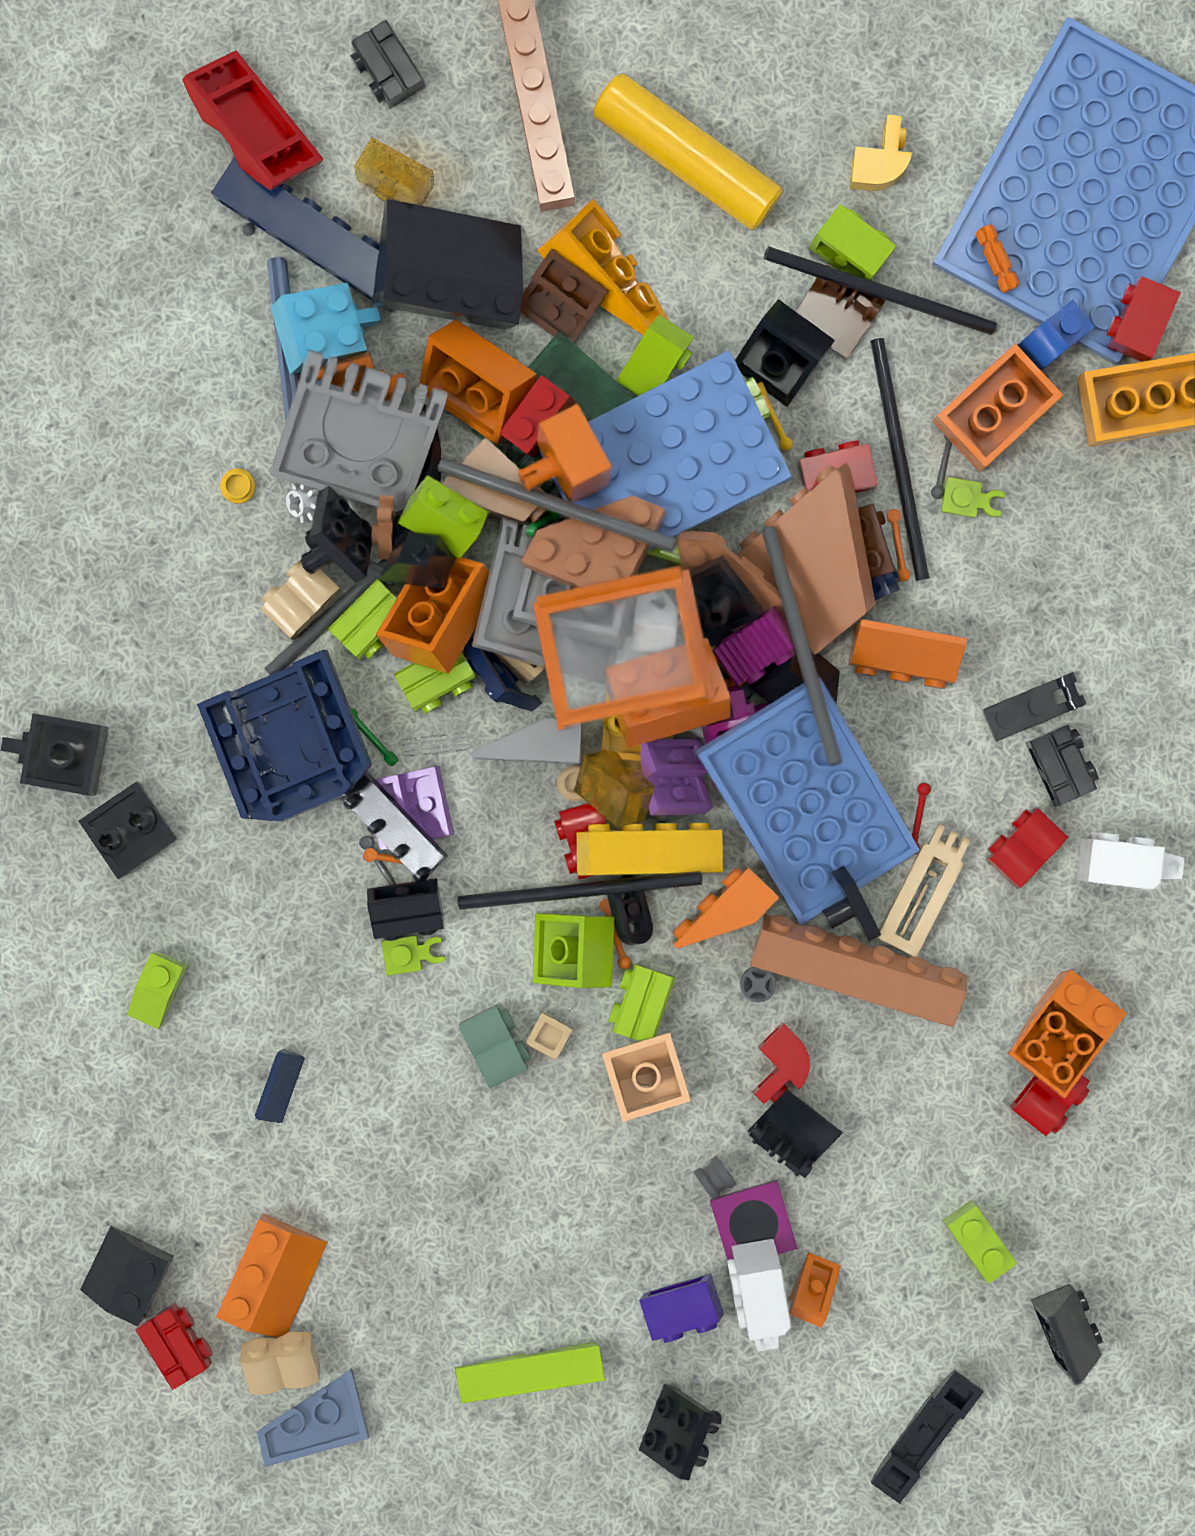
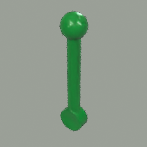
M547 510L548 513L539 521L530 524L526 535L533 538L537 530L547 522L558 519L559 513Z
M350 708L358 728L383 754L385 762L390 766H394L399 761L398 757L392 751H388L358 718L357 710Z

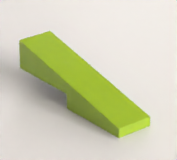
M595 1342L529 1355L506 1356L454 1367L461 1404L605 1381L600 1347Z

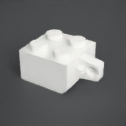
M1091 832V839L1081 838L1076 880L1153 890L1161 883V879H1182L1184 858L1164 852V847L1154 846L1155 839L1126 837V843L1119 842V835Z
M774 1239L732 1246L734 1259L727 1260L739 1328H747L749 1341L755 1342L758 1351L779 1348V1336L785 1335L791 1328L782 1271Z

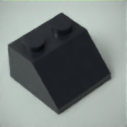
M778 299L760 320L736 357L735 362L742 375L748 379L753 377L757 384L762 382L768 394L788 407L835 340Z
M110 1226L80 1290L104 1311L138 1327L145 1319L174 1255Z

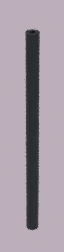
M770 246L765 250L763 259L988 335H992L996 329V322Z
M884 338L870 340L915 580L930 579L885 341Z
M701 871L463 895L458 896V906L460 910L697 886L702 885Z

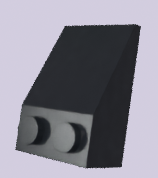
M1067 1284L1030 1300L1058 1367L1076 1386L1085 1380L1102 1356L1098 1345L1103 1343L1096 1324H1089L1085 1315V1311L1090 1310L1082 1290L1076 1291L1071 1284Z

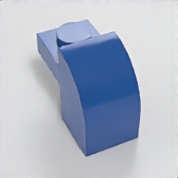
M1072 299L1052 317L1032 331L1017 346L1043 371L1095 326Z

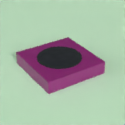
M777 1179L720 1196L714 1201L710 1199L727 1260L734 1259L732 1246L774 1239L777 1255L798 1249Z

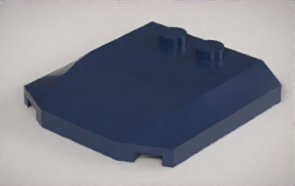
M323 649L293 662L292 666L237 690H228L197 704L241 819L284 822L347 795L372 766L371 759L328 650Z

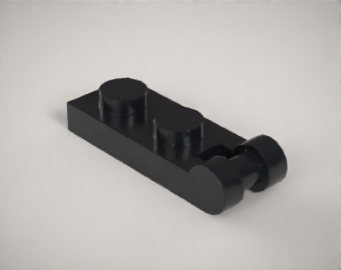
M1074 672L982 709L995 742L1086 705L1083 694L1079 695L1075 686L1077 679ZM1062 689L1066 701L1057 705L1052 692Z

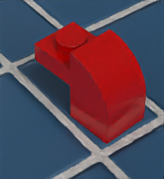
M782 1022L758 1046L776 1066L752 1091L763 1104L769 1099L774 1103L788 1089L785 1085L788 1080L800 1090L810 1070V1059L806 1047Z

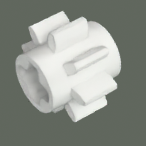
M295 482L292 483L293 491H290L286 497L288 511L295 517L300 516L301 523L313 521L318 492L321 490Z

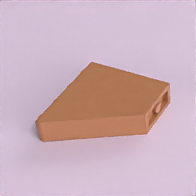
M846 463L837 469L832 465L827 467L815 478L819 483L811 491L806 487L789 500L793 506L787 512L783 513L779 509L764 522L767 527L775 526L809 647L814 655L876 605L851 469ZM754 531L739 543L743 550L737 556L739 558L745 556L765 573L763 578L778 590L763 534L758 535Z

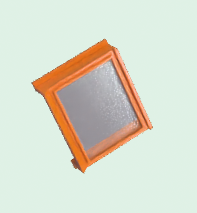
M680 566L536 597L537 602L533 603L559 731L573 728L574 724L698 698L701 701L715 698L689 569L681 571Z

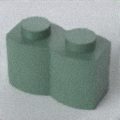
M496 1004L459 1022L458 1026L489 1088L528 1070L526 1061L531 1059L530 1054L522 1040L516 1043L510 1031L515 1028V1024L507 1008L500 1011Z

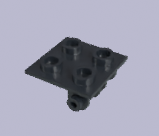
M788 1089L776 1099L747 1131L748 1135L753 1138V1144H758L767 1152L770 1150L768 1154L770 1157L777 1154L779 1156L777 1159L779 1164L785 1160V1166L793 1171L796 1177L801 1175L803 1178L809 1175L813 1169V1163L843 1133Z

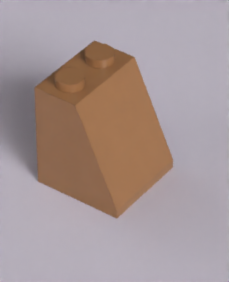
M486 437L460 463L520 485L525 484L519 478L517 472L519 468ZM451 475L442 483L487 510V516L502 520L503 517L516 520L519 527H521L522 523L528 525L532 522L536 523L548 513V509ZM539 486L532 488L545 493Z

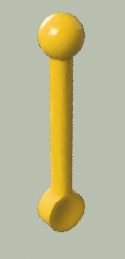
M760 382L757 385L770 411V419L780 438V448L788 451L793 447V441L786 436L767 396L766 389L763 383Z

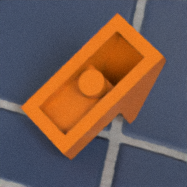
M808 1252L789 1297V1300L792 1301L789 1314L822 1328L828 1316L841 1265Z

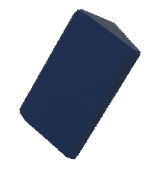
M285 1049L277 1052L255 1113V1119L276 1123L283 1122L305 1060L304 1056Z

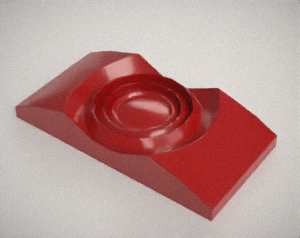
M237 50L186 74L182 79L202 121L222 134L230 144L239 167L269 190L310 170L323 161V157Z

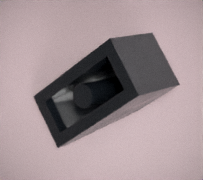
M408 532L393 547L380 578L383 582L444 589L456 558L440 536Z

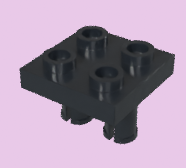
M328 486L318 492L312 529L308 530L305 536L306 543L312 550L302 554L301 564L306 572L314 574L316 571L334 562L357 583L367 577L372 547V527L367 520L361 519L353 511L344 497L339 496Z
M723 555L689 571L703 639L708 638L709 641L760 618L764 609ZM675 588L665 589V593L679 609ZM681 620L677 625V632L685 639Z
M136 781L78 821L117 879H121L178 840L139 781Z
M664 1384L643 1435L639 1451L678 1479L689 1481L694 1466L703 1467L707 1462L704 1459L698 1458V1456L708 1458L709 1450L703 1443L707 1433L715 1434L719 1430V1427L711 1425V1423L721 1425V1414L718 1411H710L678 1388Z

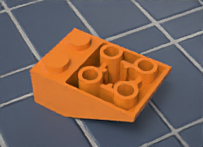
M735 867L721 881L725 886L721 890L722 895L717 898L710 892L697 906L701 913L692 922L686 917L673 930L672 933L678 940L674 939L672 944L678 949L754 924L779 897L748 867H744L742 870Z
M1073 970L1062 971L1038 1001L1009 1050L1008 1055L1061 1097L1066 1098L1127 1013Z

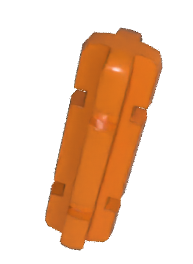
M986 225L977 230L976 238L980 246L984 245L983 253L993 275L999 278L997 283L1001 292L1007 293L1016 289L1020 285V281L1016 273L1011 271L1013 266L1002 242L997 241L999 235L994 225Z

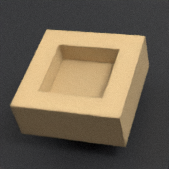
M542 1012L525 1044L557 1060L573 1028Z

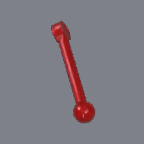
M925 782L920 783L917 787L919 800L912 831V837L919 850L920 845L917 842L926 796L931 792L930 785Z

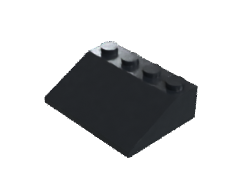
M391 199L385 200L372 299L373 306L449 320L457 319L460 322L499 329H510L519 325L523 296L521 225Z

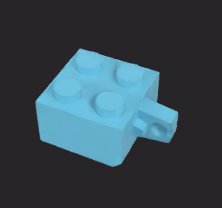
M348 282L285 294L270 307L290 375L302 372L309 350L323 354L321 366L326 365L329 356L335 357L339 361L363 354L367 351L363 338L365 334L364 328L377 325L381 321L378 307L358 310L357 304L353 303Z

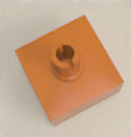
M578 404L539 423L537 444L545 458L517 471L521 482H525L523 486L527 491L556 477L567 500L576 503L609 486L612 466Z

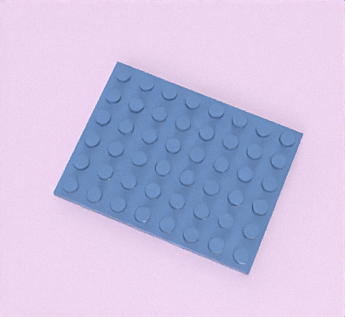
M1067 17L932 265L1040 324L1052 317L1073 299L1095 326L1076 344L1117 365L1123 354L1107 347L1111 337L1106 335L1113 317L1115 315L1120 317L1125 304L1120 303L1125 288L1128 283L1134 285L1141 276L1162 284L1195 224V85ZM986 225H994L999 235L997 241L1002 242L1013 266L1011 271L1016 273L1020 281V285L1010 292H1001L997 283L999 278L993 275L983 253L984 245L980 246L976 238L977 230Z

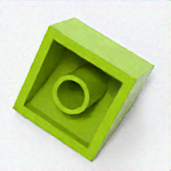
M535 913L533 983L576 988L612 987L615 917Z

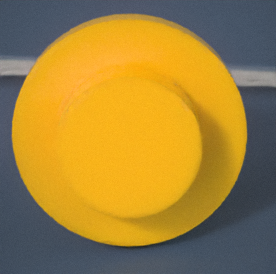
M231 469L223 475L220 481L221 493L231 503H245L255 493V480L244 469Z

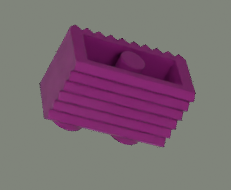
M775 606L763 612L760 618L747 623L717 643L712 650L736 685L741 684L745 680L748 684L754 683L766 673L764 668L775 661L777 665H781L795 654L789 626Z

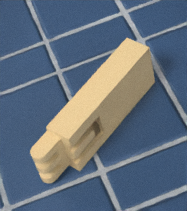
M940 823L935 828L928 844L922 843L920 851L916 855L879 928L881 935L877 937L915 957L918 956L964 865L961 859L971 840L963 836L957 848L952 846L958 835V832L952 829L945 842L940 840L945 830V826ZM931 861H934L946 868L908 941L902 937L928 887L927 884H924L899 935H896L895 932ZM928 870L927 872L928 875L934 878L937 875V873L931 870Z

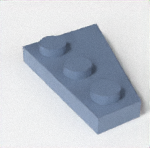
M352 1368L257 1431L265 1467L370 1438Z

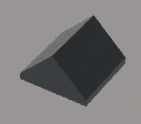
M795 647L793 648L795 654L781 665H777L775 661L764 668L766 673L749 686L750 689L769 704L805 683ZM811 651L817 675L821 678L836 704L840 671L821 654L817 653L814 655Z

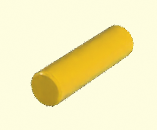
M625 73L617 74L609 82L593 108L595 119L751 231L760 228L783 194V187Z

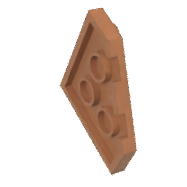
M633 495L594 509L595 511L658 532L666 516L665 508ZM570 518L537 530L521 562L528 569L573 588H579L635 576L650 545ZM623 599L609 601L608 603L619 607Z
M684 531L680 533L678 544L682 571L688 569L691 571L723 555L762 606L763 612L775 606L788 624L779 591L763 578L765 573L745 556L739 558L725 546L727 541L719 534L702 531ZM742 625V626H740V627H738V628H735L734 630H738V629H740L741 627H743L744 625Z

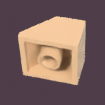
M670 1032L602 1053L622 1122L691 1101Z

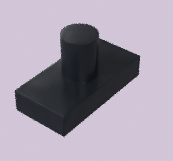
M843 865L831 872L844 898L822 910L830 927L833 929L854 917L868 941L879 937L881 933L856 882Z

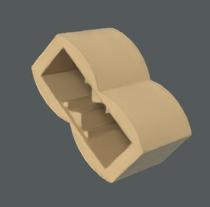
M301 560L287 572L286 575L289 579L282 587L279 588L275 585L263 596L262 601L265 604L260 608L292 640H295L342 592L340 587L321 569L314 574L306 572L301 564Z
M292 1331L277 1339L255 1338L241 1345L240 1363L250 1394L265 1395L277 1392L283 1388H304L320 1381V1362L310 1332Z

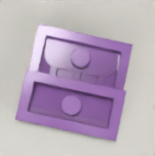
M657 739L641 744L642 780L651 815L706 814L713 808L702 778L707 771L695 752L702 747L699 739Z
M440 766L375 779L432 839L454 835ZM378 838V843H379L380 850L389 849V848Z

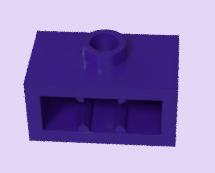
M711 1273L646 1292L639 1300L652 1341L663 1338V1342L668 1343L684 1336L683 1332L696 1329L697 1333H704L717 1327L716 1323L720 1322L724 1315Z

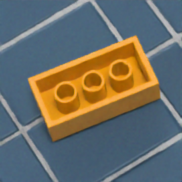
M1195 353L1085 371L1077 378L1089 447L1195 429Z

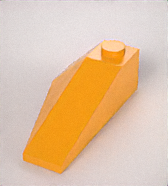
M591 199L554 232L537 251L545 258L549 251L553 249L608 289L609 292L600 306L644 336L648 327L659 314L667 320L669 319L650 285L645 282L638 284L634 277V266L637 265L636 260L632 254L626 257L622 255L614 241L622 235L596 201Z

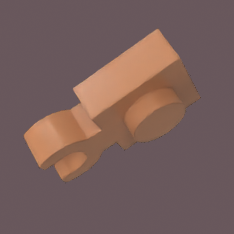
M379 496V507H377L378 523H373L371 536L372 544H378V559H388L394 547L392 546L395 520L394 496Z

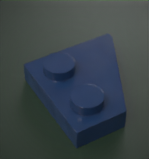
M473 638L465 645L464 651L469 657L468 663L471 669L483 679L486 684L484 687L485 692L493 701L497 703L503 702L531 712L542 704L536 694L532 696L520 691L516 684L519 679L493 652L473 647Z

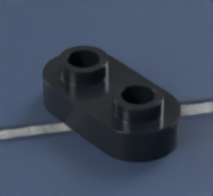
M624 875L616 877L613 880L636 877L632 875ZM645 892L625 893L624 899H622L621 893L607 895L612 916L615 917L614 924L620 940L630 946L646 943L653 934V922ZM630 923L634 926L633 933L631 932L629 927Z

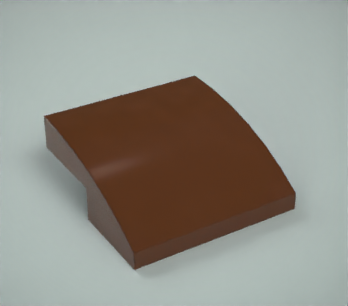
M551 249L531 277L532 281L523 292L521 313L564 345L572 348L597 312L609 290Z

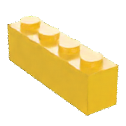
M677 823L655 824L656 831H643V824H622V831H610V824L588 825V832H577V875L662 874L701 871V873L723 872L722 830H710V823H689V830H677Z

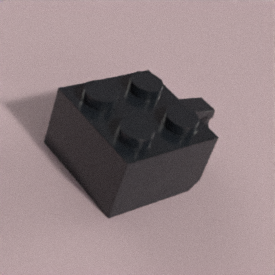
M32 713L29 732L23 731L22 740L3 737L0 751L19 754L18 763L23 764L21 784L96 796L109 727Z

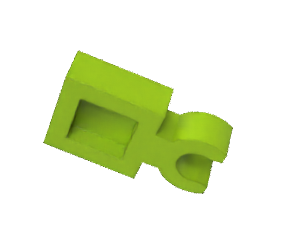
M947 477L940 512L976 518L977 510L982 509L989 517H1000L1002 511L993 510L989 503L991 498L994 497L999 499L1005 498V493L1000 490H992L984 494L981 493V482Z
M417 935L402 937L393 941H381L386 975L421 971V960L425 959L434 964L443 962L445 956L435 957L430 953V946L434 943L443 942L442 937H431L423 945H418Z

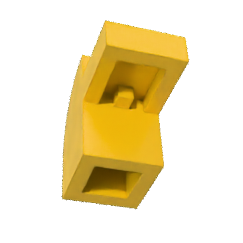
M887 115L884 122L881 149L855 147L852 157L849 189L880 191L893 186L903 176L910 162L912 152L898 151V149H904L906 140V128L900 127L902 116Z

